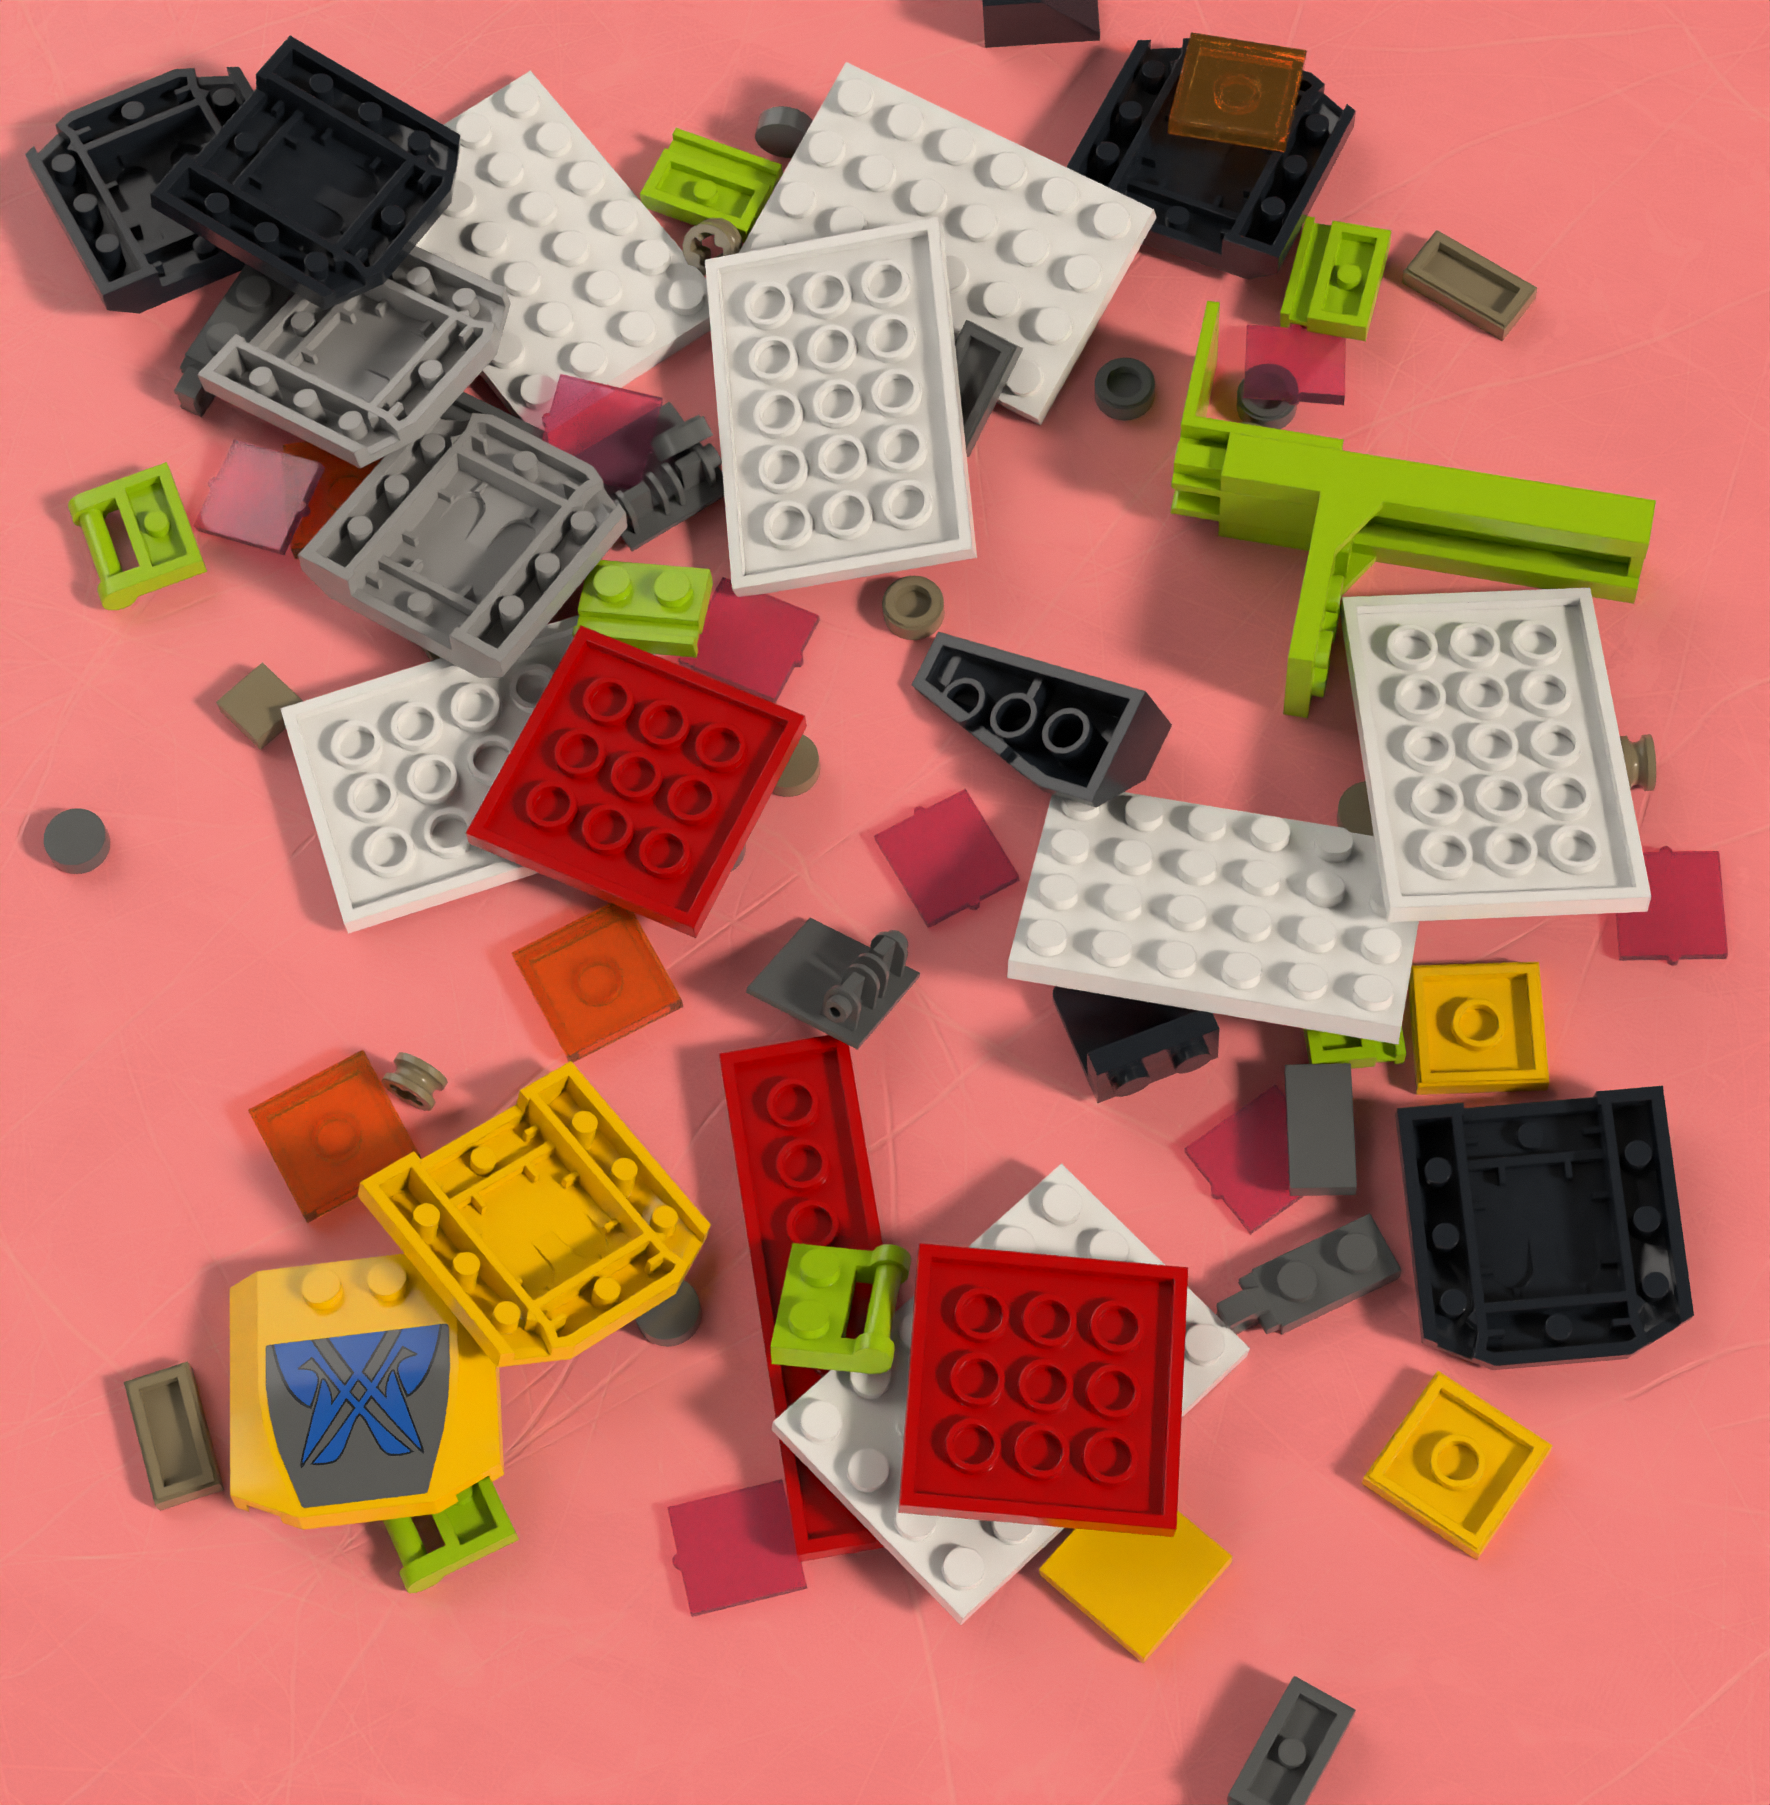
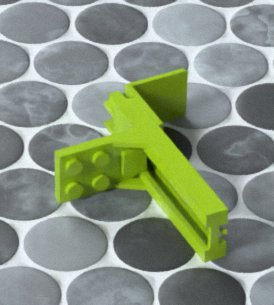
M1207 301L1181 421L1180 441L1178 442L1174 459L1171 487L1175 489L1170 513L1219 521L1218 536L1309 551L1288 654L1283 714L1308 718L1312 696L1324 697L1330 667L1332 642H1335L1338 628L1341 597L1375 562L1540 589L1590 588L1592 597L1634 604L1643 562L1649 546L1656 500L1344 451V439L1206 418L1217 368L1220 302Z

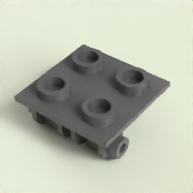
M670 402L577 456L578 459L595 468L603 479L604 489L616 506L620 504L626 512L627 529L622 533L621 537L632 552L724 497L723 474L718 467L722 464V461L712 444L709 443L703 447L699 442L659 463L650 445L651 439L685 422Z
M810 917L747 987L746 993L858 1050L918 980L920 972L906 966L908 941L901 932L897 930L880 932L872 939L871 945L868 947Z

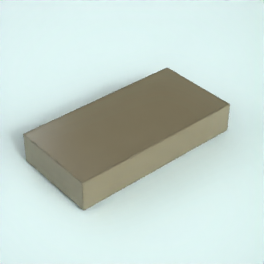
M1438 230L1434 232L1403 271L1402 283L1501 341L1505 339L1530 307L1537 293V287Z
M188 1361L125 1381L124 1385L155 1506L161 1511L223 1491L224 1487L193 1368Z

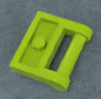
M167 462L82 492L70 499L68 509L73 523L82 528L101 582L97 587V592L105 609H124L133 604L137 597L207 572ZM120 510L139 564L138 567L124 572L122 571L104 520L108 513Z
M793 1243L771 1342L772 1364L866 1374L887 1372L892 1366L895 1345L890 1336L900 1284L908 1279L912 1260L908 1251L893 1244H884L876 1247L873 1251ZM856 1282L873 1284L864 1334L859 1335L856 1339L845 1338Z
M489 1476L457 1494L458 1502L438 1514H432L445 1546L430 1553H427L411 1517L383 1520L403 1565L399 1575L408 1593L426 1590L440 1582L444 1576L519 1540Z

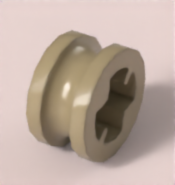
M712 217L702 221L698 225L693 226L685 234L683 240V255L687 264L696 267L704 276H706L705 260L711 259V250L706 246H702V240L712 234L714 235V244L723 248V253L715 258L738 254L742 248V238L738 229L731 222L723 218Z
M1651 734L1641 735L1638 742H1631L1627 736H1620L1630 790L1632 786L1640 785L1644 791H1654L1656 785V754Z
M399 1052L394 1059L397 1069L394 1073L387 1072L381 1080L383 1086L402 1101L418 1109L430 1111L436 1103L433 1098V1092L436 1090L442 1091L448 1083L446 1077L422 1059L408 1053Z

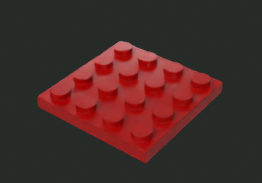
M580 625L466 831L468 842L473 846L696 938L807 727L805 715Z
M919 1243L898 1513L1174 1537L1177 1530L1188 1267Z

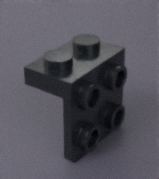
M1057 986L1053 989L1054 1005L1097 1103L1116 1096L1124 1097L1144 1089L1150 1083L1176 1073L1192 1072L1201 1068L1210 1060L1218 1058L1220 1028L1213 1013Z

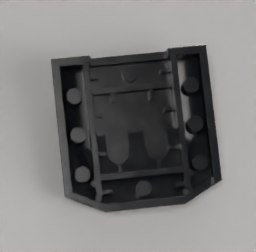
M290 35L256 73V89L203 150L195 159L185 153L150 193L151 208L319 308L326 310L383 285L452 203L460 154V134Z
M1183 38L1182 48L1150 49L1151 40H1138L1070 159L1067 168L1154 209L1157 218L1142 244L1248 280L1277 274L1354 128L1356 111L1348 104H1346L1344 110L1324 94L1325 84L1314 74L1205 38Z
M226 67L229 76L197 77L195 68L174 69L67 113L55 125L58 134L39 153L33 146L25 154L32 174L107 310L140 314L235 274L246 265L244 262L151 208L150 193L185 153L195 159L254 92L240 67Z
M1663 1086L1596 1091L1594 1096L1590 1098L1464 1108V1103L1397 1108L1395 1119L1421 1342L1423 1344L1490 1370L1628 1359L1688 1322L1694 1316Z

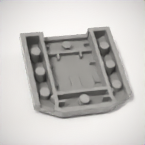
M415 246L383 285L329 309L323 310L295 293L249 343L245 341V338L235 334L197 375L205 391L362 468L422 438L492 361L498 352L511 303L505 287Z
M472 413L469 421L439 418L422 438L386 455L298 554L301 570L329 598L479 678H499L508 672L627 529L626 512L620 504L616 506L605 491L603 479L592 465L494 415Z

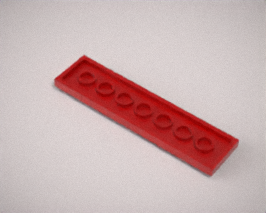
M830 1035L719 1053L776 1419L830 1371L827 1369L772 1364L771 1342L792 1244L873 1251L876 1247L883 1245L849 1045ZM856 1282L845 1338L856 1339L859 1335L864 1334L873 1284ZM779 1438L798 1561L803 1562L885 1548Z

